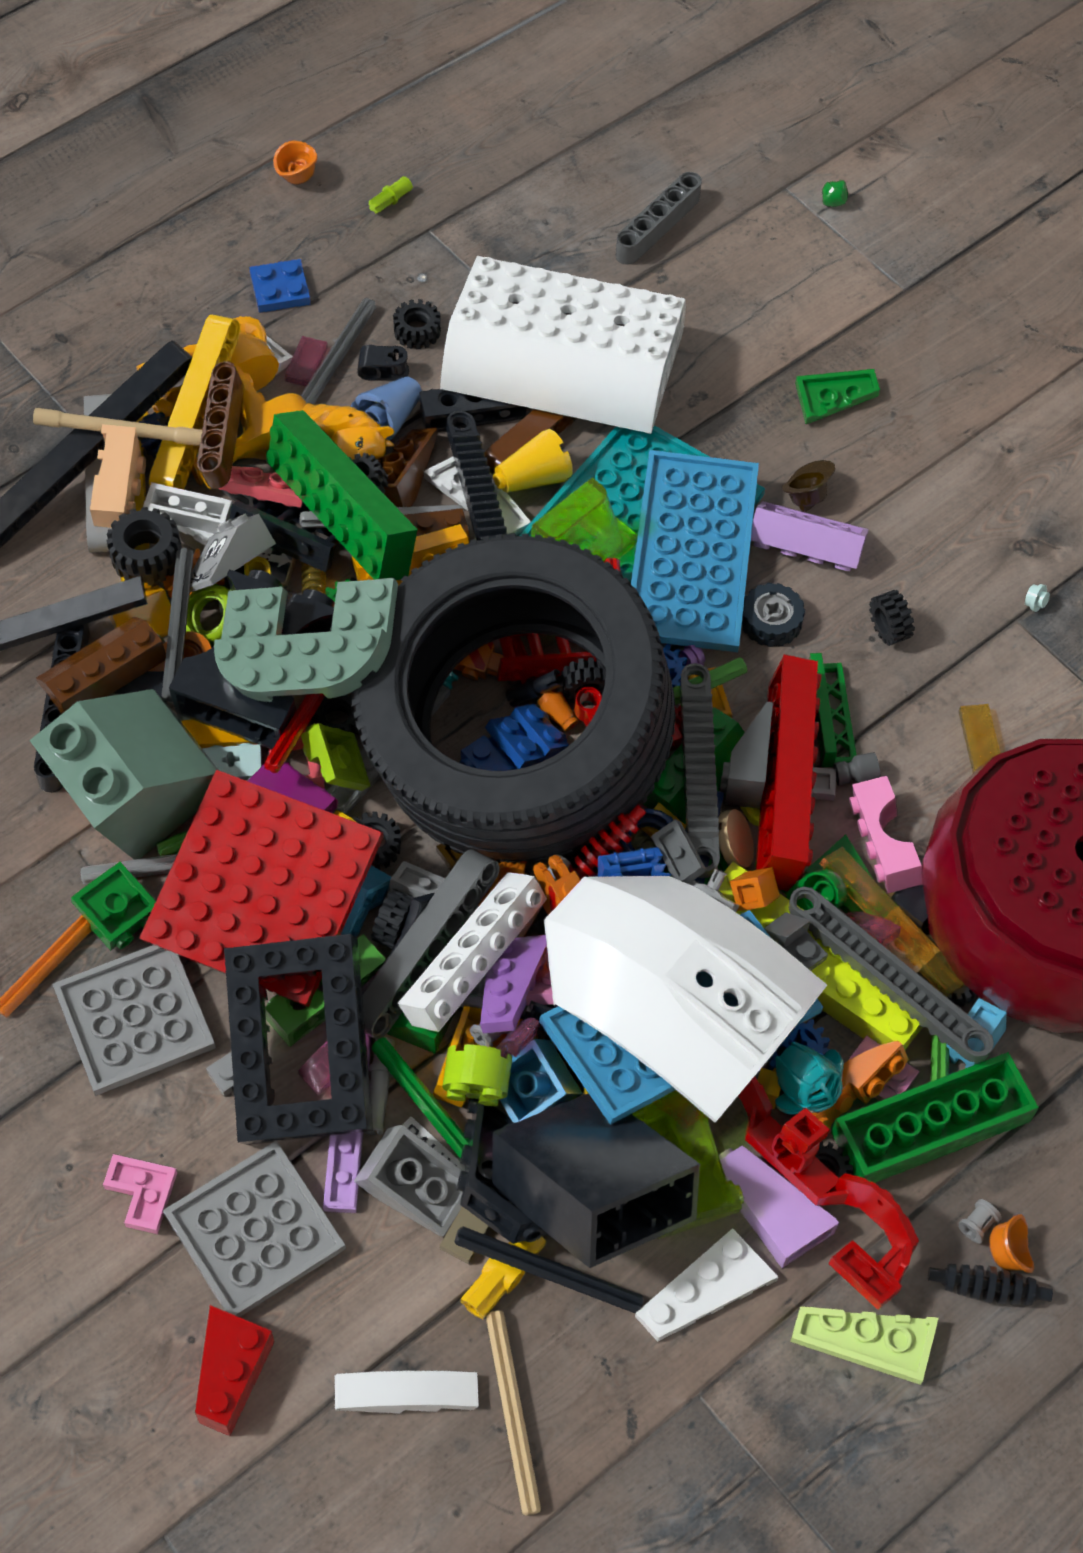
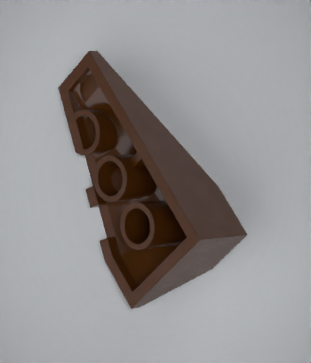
M437 428L412 429L394 444L391 453L377 459L388 475V487H384L386 490L384 495L397 508L412 507L416 501L424 477V471L427 468L438 435Z

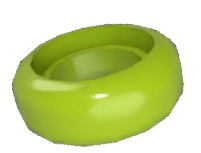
M219 584L193 591L189 596L186 631L202 634L209 641L211 647L214 646L215 640L221 639L228 591H231ZM219 600L223 607L221 623L213 630L205 631L200 623V613L208 602Z

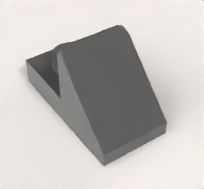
M786 912L764 929L775 942L812 971L827 959L828 954L807 932L810 921Z

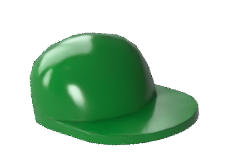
M819 869L805 875L789 889L786 897L790 900L792 893L796 889L809 887L840 909L845 903L848 893L846 884L838 873L830 869ZM801 898L796 902L797 906L803 910L813 908V903L809 899Z

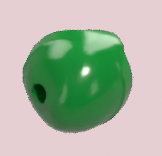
M844 180L827 181L824 184L822 202L825 206L838 207L847 202L848 189Z

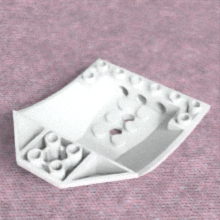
M671 876L583 877L544 920L553 1004L560 1006L583 1020L638 1058L714 1123L772 1056L827 986L826 983L782 946L745 918L700 889ZM701 971L710 974L713 979L712 986L708 988L700 986L696 980V974ZM731 993L735 995L738 1000V1006L731 1007L727 1005L723 999V994Z

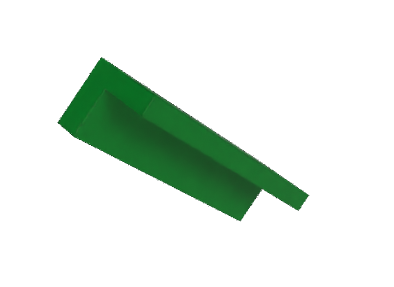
M810 653L809 660L818 661L817 673L821 674L820 687L816 692V697L820 698V707L817 715H815V722H819L817 740L821 767H833L834 763L841 761L850 763L857 754L842 663H823L822 653ZM836 672L837 680L832 685L828 684L825 673ZM830 694L840 700L841 704L836 710L830 707ZM833 719L844 725L845 729L839 735L834 732ZM838 743L848 750L849 757H836V745Z

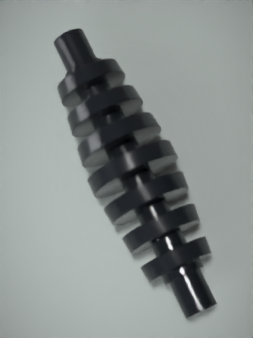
M948 1264L947 1268L944 1269L929 1267L928 1280L942 1283L946 1291L953 1292L954 1285H957V1293L966 1296L967 1290L970 1288V1297L979 1300L981 1291L984 1290L983 1301L985 1303L993 1302L995 1292H997V1304H1005L1008 1295H1010V1304L1019 1305L1021 1297H1023L1024 1305H1032L1036 1300L1052 1301V1288L1038 1286L1036 1279L1027 1277L1026 1283L1023 1284V1275L1014 1273L1012 1281H1010V1271L1001 1269L997 1279V1267L988 1266L985 1277L983 1265H975L972 1274H970L969 1264H962L959 1272H956V1264Z

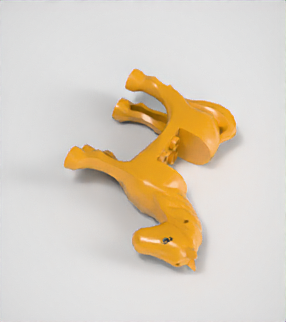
M252 317L233 318L239 321L241 328L230 362L234 364L244 383L240 411L243 434L236 438L233 463L238 459L245 458L267 460L266 453L269 450L270 428L273 425L274 414L304 410L352 460L355 459V454H360L362 457L363 453H368L369 456L373 455L376 459H380L385 455L386 447L394 446L391 441L386 439L394 434V429L389 426L381 427L366 412L356 408L326 404L314 405L306 403L303 397L296 393H287L266 402L263 394L256 391L265 387L274 379L278 372V360L267 346L266 330L258 319ZM197 344L188 345L183 349L193 357ZM145 363L138 365L137 370L140 367H142ZM182 385L171 388L165 394V397L152 406L154 412L159 413L162 411L166 417H171ZM196 456L191 472L199 485L205 483L209 489H212L207 485L197 467L198 456Z

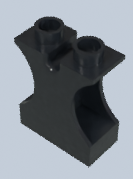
M230 569L227 573L231 591L282 587L281 582L265 571L251 570L248 576ZM313 589L304 590L302 595L293 593L285 607L282 635L331 632L335 602L326 594ZM214 647L201 654L184 658L169 686L176 714L260 744L269 749L274 748L297 711L292 695L273 696L272 702H264L251 699L239 692L221 674L215 660Z

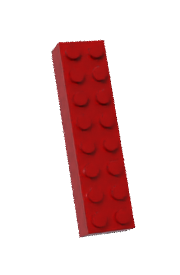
M785 654L767 689V702H773L766 780L760 804L756 870L772 867L778 889L789 891L796 881L802 879L804 868L810 866L813 857V850L809 848V841L813 836L814 823L810 822V815H812L815 807V797H811V793L817 777V773L813 771V764L818 754V747L814 746V740L819 730V722H815V715H817L820 707V698L816 697V692L820 687L821 674L817 673L818 661Z

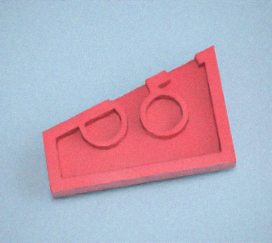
M232 466L229 482L224 487L218 488L230 494L247 495L261 501L269 500L282 503L287 507L301 508L303 501L276 472L264 473L262 469L256 467Z

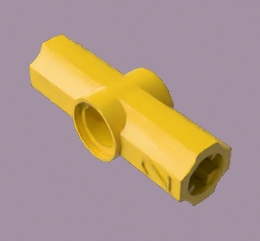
M540 1237L533 1242L523 1241L512 1244L509 1241L508 1244L538 1254L546 1245V1240ZM489 1258L482 1269V1274L461 1298V1303L475 1317L483 1320L505 1293H510L518 1285L525 1271Z

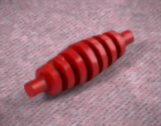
M637 804L629 814L621 813L617 816L621 822L617 824L612 821L608 824L612 829L610 833L604 829L598 832L604 839L603 841L597 837H591L589 842L595 849L592 850L587 845H584L581 851L586 856V859L577 855L574 861L578 867L575 868L570 864L568 867L569 872L575 871L580 881L586 875L590 877L598 875V872L594 869L595 866L598 867V856L613 854L612 848L618 853H622L625 848L619 841L622 839L629 844L632 838L628 831L631 830L636 834L639 830L637 826L638 821L647 812Z

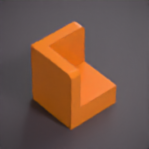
M772 867L747 871L730 881L735 903L739 905L737 911L766 907L780 896Z

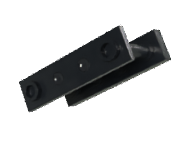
M238 500L232 504L229 519L234 520L245 513L248 517L259 514L276 543L270 548L323 572H327L331 568L335 547L340 543L327 528L303 529L289 523L290 521H295L300 524V513L310 511L304 502L301 508L287 507L282 503L269 500H259L253 507ZM271 509L281 515L276 518L265 513V511ZM317 531L328 536V538L323 539L313 533Z

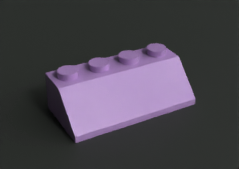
M762 501L755 511L751 541H754L753 545L759 548L770 549V546L781 549L780 553L796 557L797 553L808 556L807 560L823 564L825 560L835 563L834 567L837 569L850 571L851 568L857 569L869 529Z

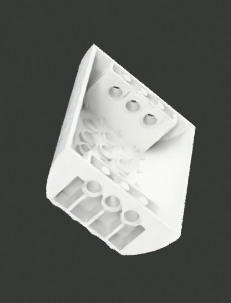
M477 256L449 322L440 389L651 434L683 334L686 300L673 295L650 292L645 289H636L591 278L573 276L568 273H558L543 268H534L514 262Z

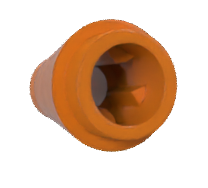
M554 689L546 692L537 701L540 709L546 712L549 718L563 728L565 732L572 729L579 720L575 717L576 715L561 691L558 692Z

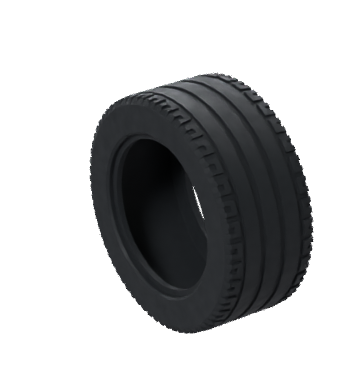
M515 533L505 537L499 534L496 535V538L486 536L480 541L476 539L470 540V543L466 545L460 543L457 548L451 549L450 547L445 550L446 553L441 555L438 553L433 556L434 559L431 561H424L422 563L423 566L419 569L415 567L411 571L412 574L410 576H404L401 579L402 583L398 586L392 638L388 654L378 671L375 673L372 670L360 681L362 686L351 692L354 719L362 744L374 767L404 813L432 839L444 846L450 845L453 851L464 854L466 851L473 849L496 861L513 862L515 864L527 861L529 865L535 864V862L546 863L549 857L556 854L572 856L574 855L573 852L581 851L584 845H592L589 842L591 837L594 836L601 839L602 837L598 833L600 830L604 829L610 833L612 829L608 824L612 821L619 824L621 821L617 816L621 813L629 814L637 804H644L647 801L648 795L652 794L655 789L654 783L659 782L661 773L666 767L665 759L669 758L673 743V736L671 735H674L675 698L657 627L646 604L629 580L623 578L621 572L614 569L609 562L606 561L604 563L600 556L597 554L593 555L586 548L581 550L577 544L573 543L571 545L562 539L559 542L554 537L548 536V538H543L542 535L537 534L535 537H530L529 534L524 533L522 536H516ZM527 633L557 636L586 649L606 669L602 699L589 725L567 748L541 763L516 770H482L458 763L442 754L432 745V710L444 681L464 658L494 640Z

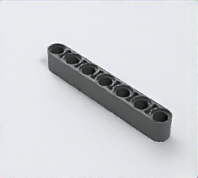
M473 849L466 851L458 860L362 995L365 1033L378 1040L385 1037L403 1012L398 1004L399 1001L465 924L495 882L499 874V864L497 861Z

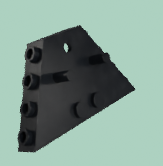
M469 1098L467 1113L472 1114V1119H467L464 1130V1138L469 1139L468 1145L464 1144L460 1164L465 1165V1171H460L457 1182V1190L462 1191L460 1205L512 1244L523 1241L533 1242L542 1236L549 1235L492 1187L493 1132L509 1123H513L511 1118L494 1106L482 1105L479 1103V1099Z

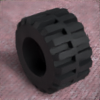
M142 507L141 511H136V509L129 510L130 513L127 515L121 514L119 521L114 520L112 522V529H108V539L106 540L113 568L116 569L120 578L124 576L126 581L140 576L143 582L148 583V586L155 585V581L159 580L160 583L165 581L167 575L173 576L176 552L182 548L175 521L173 519L170 520V516L167 513L160 514V510L155 508L149 511L148 507ZM144 543L156 544L146 550L134 549Z

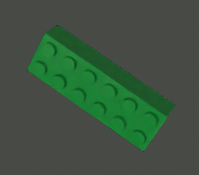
M1007 1052L836 1118L831 1134L838 1148L841 1147L844 1150L842 1155L846 1156L848 1154L850 1158L849 1165H852L853 1168L851 1174L876 1183L1029 1123L1039 1107L1012 1057Z

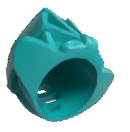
M791 1042V1045L780 1056H776L777 1082L784 1091V1094L775 1100L776 1107L780 1111L787 1114H798L804 1108H807L811 1113L827 1110L836 1103L842 1093L844 1063L841 1055L835 1049H830L825 1055H822L808 1046ZM821 1089V1091H820L819 1093L814 1094V1095H809V1094H812V1093H814V1092H816V1091H818V1090Z

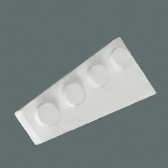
M454 457L424 471V479L468 511ZM494 483V491L497 492L499 509L502 510L504 526L507 527V535L515 533L518 536L531 521L512 498L502 489H498Z
M732 1228L637 1311L635 1317L658 1342L695 1323L696 1320L723 1309L725 1305L739 1298L742 1299L765 1285L768 1286L776 1282L778 1276Z

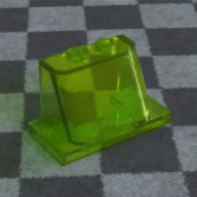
M593 477L536 521L531 528V537H535L537 534L542 535L543 538L550 536L559 542L562 539L567 541L568 544H577L581 550L586 548L593 555L597 554L600 556L603 562H605L606 558H621L637 544L638 537L633 530L615 517L606 489Z

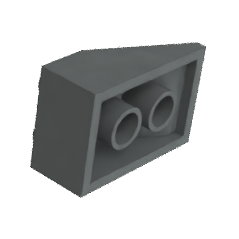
M766 702L732 750L730 762H724L719 792L725 793L724 805L760 808L766 780L773 702Z

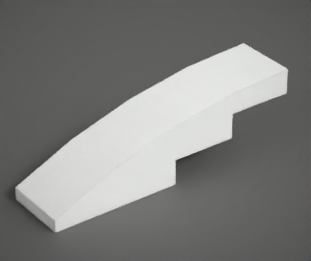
M382 1371L335 1375V1410L400 1414L404 1410L437 1412L441 1408L474 1410L479 1407L477 1372Z

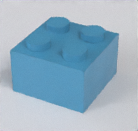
M533 1039L512 1055L508 1094L506 1098L500 1099L512 1122H519L551 1109L561 1102L578 1098L583 1093L552 1041Z

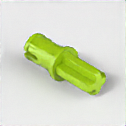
M403 176L392 185L384 186L382 192L369 200V209L379 213L389 205L397 204L399 198L413 189L411 181Z

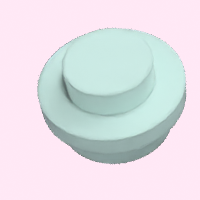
M1033 584L1029 588L1025 598V605L1029 606L1032 611L1037 612L1040 608H1044L1047 605L1050 596L1049 592H1047V586Z

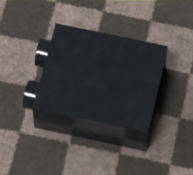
M589 1093L570 1101L561 1102L551 1109L519 1122L509 1123L493 1132L492 1187L588 1268L595 1267L693 1222L697 1218L700 1164L632 1113L610 1125Z

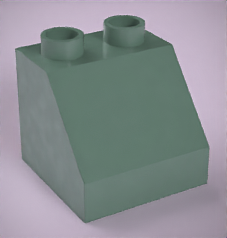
M153 689L78 701L30 739L32 745L92 826L134 860L142 858L158 842L163 841L197 813L215 771L219 770L166 701Z

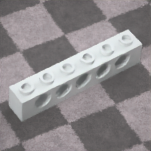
M507 872L399 1001V1006L412 1026L437 1032L441 1030L547 900L535 876Z

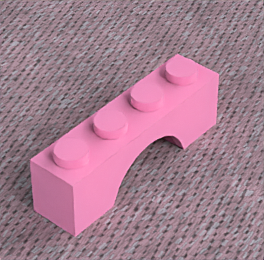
M883 776L852 784L854 797L849 798L853 815L859 814L860 819L857 820L861 837L867 836L869 841L865 843L869 859L876 860L877 865H874V870L878 883L884 882L887 893L922 885V865L913 842L895 840L883 831L887 823L897 817L896 799L888 777Z

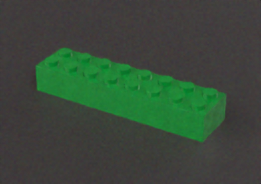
M304 410L274 414L273 425L270 428L269 450L266 453L268 465L272 467L373 579L394 578L397 581L401 580L404 576L408 577L418 529Z

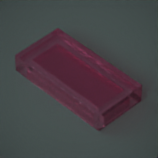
M302 336L285 373V381L307 386L322 363L328 349L327 342Z

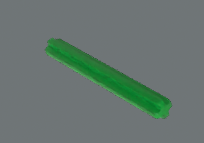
M385 1037L375 1041L371 1047L373 1053L461 1159L464 1144L468 1145L469 1139L464 1138L463 1131Z

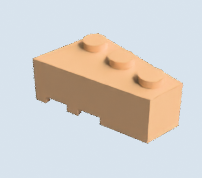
M102 424L101 434L104 437L105 447L104 450H98L97 459L102 460L99 475L94 477L90 512L94 526L112 528V522L114 520L119 521L121 514L127 515L130 513L129 510L136 509L134 499L135 496L140 494L141 481L139 477L140 473L144 474L146 458L141 455L136 427Z

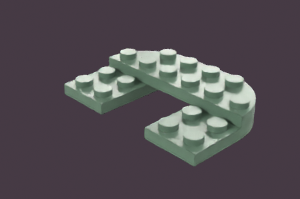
M394 578L338 582L331 632L282 635L288 593L283 587L228 591L221 639L215 640L214 643L217 666L224 678L239 692L257 701L272 702L273 696L323 693L327 698H335L348 694L361 687L360 681L372 670L376 673L388 654L392 638L398 583Z

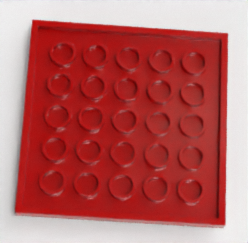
M216 770L140 935V939L226 974L224 948L341 935L384 834L370 827ZM318 972L316 976L311 977L307 974L285 976V980H278L276 978L259 979V984L263 985L269 992L309 1007L321 981L322 972Z

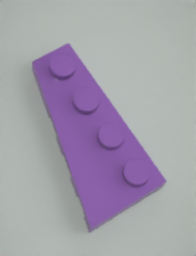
M546 935L515 938L486 973L480 1021L483 1034L515 1030L527 1004L526 996L529 991H533L536 984V974L538 970H542L546 962Z

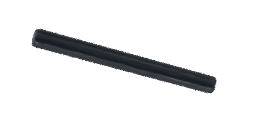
M464 1226L460 1227L456 1233L454 1243L465 1249L632 1313H636L642 1307L644 1297L636 1292Z

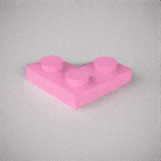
M113 1154L103 1186L106 1190L133 1195L124 1222L126 1227L158 1234L164 1216L163 1210L167 1207L177 1176L176 1168Z

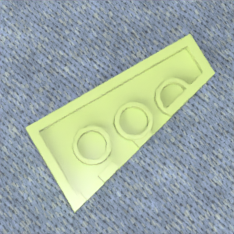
M801 1306L790 1342L921 1385L939 1318H910V1315L899 1314L886 1316L876 1315L875 1312L849 1313L838 1309Z

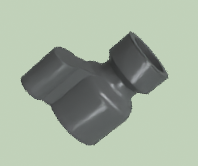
M875 752L856 755L850 763L841 761L833 764V769H836V782L838 786L849 784L851 780H856L857 783L881 777L880 766Z

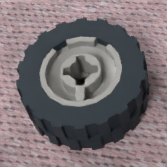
M779 583L760 584L755 589L752 588L748 596L744 598L742 615L744 633H747L752 641L758 642L757 644L768 645V647H780L786 643H791L799 635L805 615L804 602L799 598L800 595L797 592L795 593L792 588L785 587Z

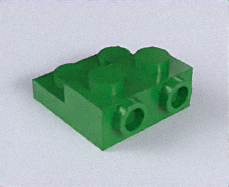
M120 861L71 897V903L91 924V930L110 951L115 947L123 949L133 941L134 936L132 934L140 928L144 929L156 903L152 896Z

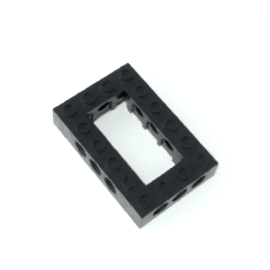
M352 934L224 948L237 1142L249 1145L373 1131L358 939ZM318 972H322L332 1099L272 1105L275 1099L274 1089H271L269 1064H272V1057H269L267 1032H270V1026L266 1024L265 1001H268V995L265 987L259 984V979L276 978L278 980H285V976L307 974L311 977L316 976Z

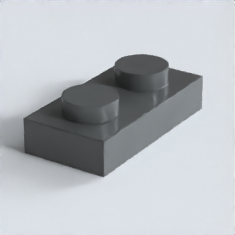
M673 820L651 836L656 847L660 849L663 855L662 858L673 878L689 884L707 871L683 825L678 820Z

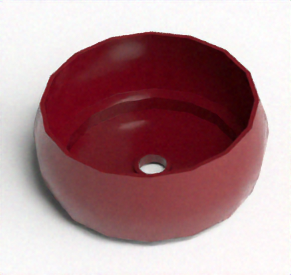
M1038 739L995 755L983 763L939 809L925 852L921 872L930 935L957 979L984 1001L1007 1012L1006 1016L1053 1033H1083V861L1079 859L1075 850V845L1083 841V739Z

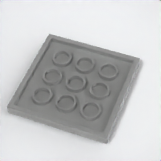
M155 945L52 984L95 1096L216 1048L179 956Z
M277 1141L163 1210L168 1222L224 1311L241 1317L346 1250L344 1242Z

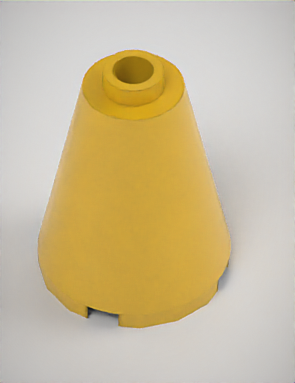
M551 429L542 431L495 467V474H493V481L496 487L507 493L569 480L568 478L572 477L573 474L572 462L569 452L563 453L560 444L564 443L560 436Z

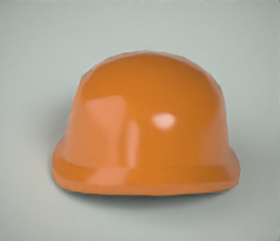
M288 141L277 149L273 159L274 168L277 174L282 176L287 182L294 185L302 184L313 176L318 156L314 148L307 143Z
M1022 1214L1015 1215L1009 1221L995 1226L990 1234L989 1244L995 1263L1005 1270H1023L1026 1273H1032L1034 1271V1262L1028 1248V1225L1025 1217Z

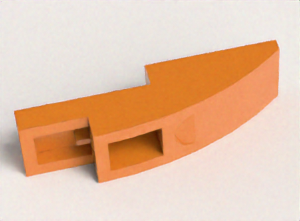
M899 1041L886 1043L846 1061L843 1067L842 1093L831 1108L812 1114L830 1129L836 1118L851 1108L856 1098L867 1104L873 1097L878 1096L882 1092L884 1085L894 1075L899 1074L909 1061L902 1043ZM821 1089L812 1093L811 1095L819 1093Z

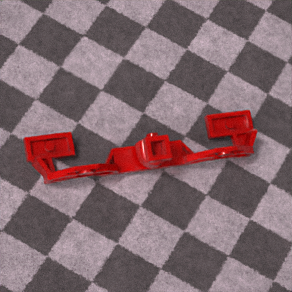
M754 1076L738 1095L749 1116L745 1141L814 1205L845 1204L860 1208L885 1231L892 1248L878 1263L853 1240L831 1257L828 1263L867 1301L879 1310L901 1290L902 1285L900 1281L919 1243L909 1218L903 1213L900 1205L894 1200L889 1191L881 1189L875 1182H870L863 1177L845 1173L838 1178L816 1158L820 1142L827 1137L830 1129L807 1108H804L791 1118L783 1127L770 1116L773 1109L763 1085ZM677 1090L655 1101L685 1130L705 1116L702 1111Z

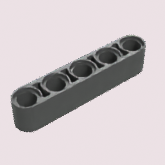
M695 172L681 174L618 233L615 255L618 262L626 265L636 262L698 204L702 183L700 175Z

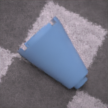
M404 377L359 394L355 401L352 402L351 407L366 412L381 427H392L394 434L386 438L391 440L420 400L419 392L422 390L416 380L411 377Z

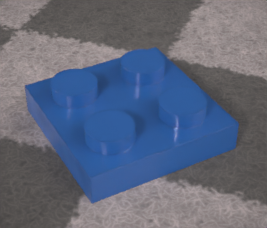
M301 259L249 267L259 313L311 305Z

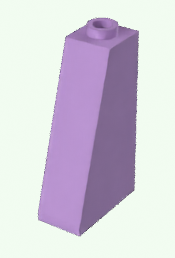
M740 1146L734 1151L731 1148L727 1149L716 1158L717 1162L713 1171L714 1176L781 1268L835 1234L839 1222L834 1216L821 1206L814 1205L793 1184L744 1146Z

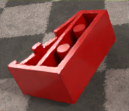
M211 1305L209 1308L195 1414L199 1424L231 1436L275 1342L271 1330Z

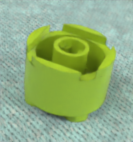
M465 1044L464 1051H455L456 1045L448 1048L442 1086L447 1091L448 1099L466 1101V1097L479 1099V1103L482 1105L497 1106L499 1099L507 1097L512 1055L508 1053L506 1058L501 1057V1050L481 1045Z

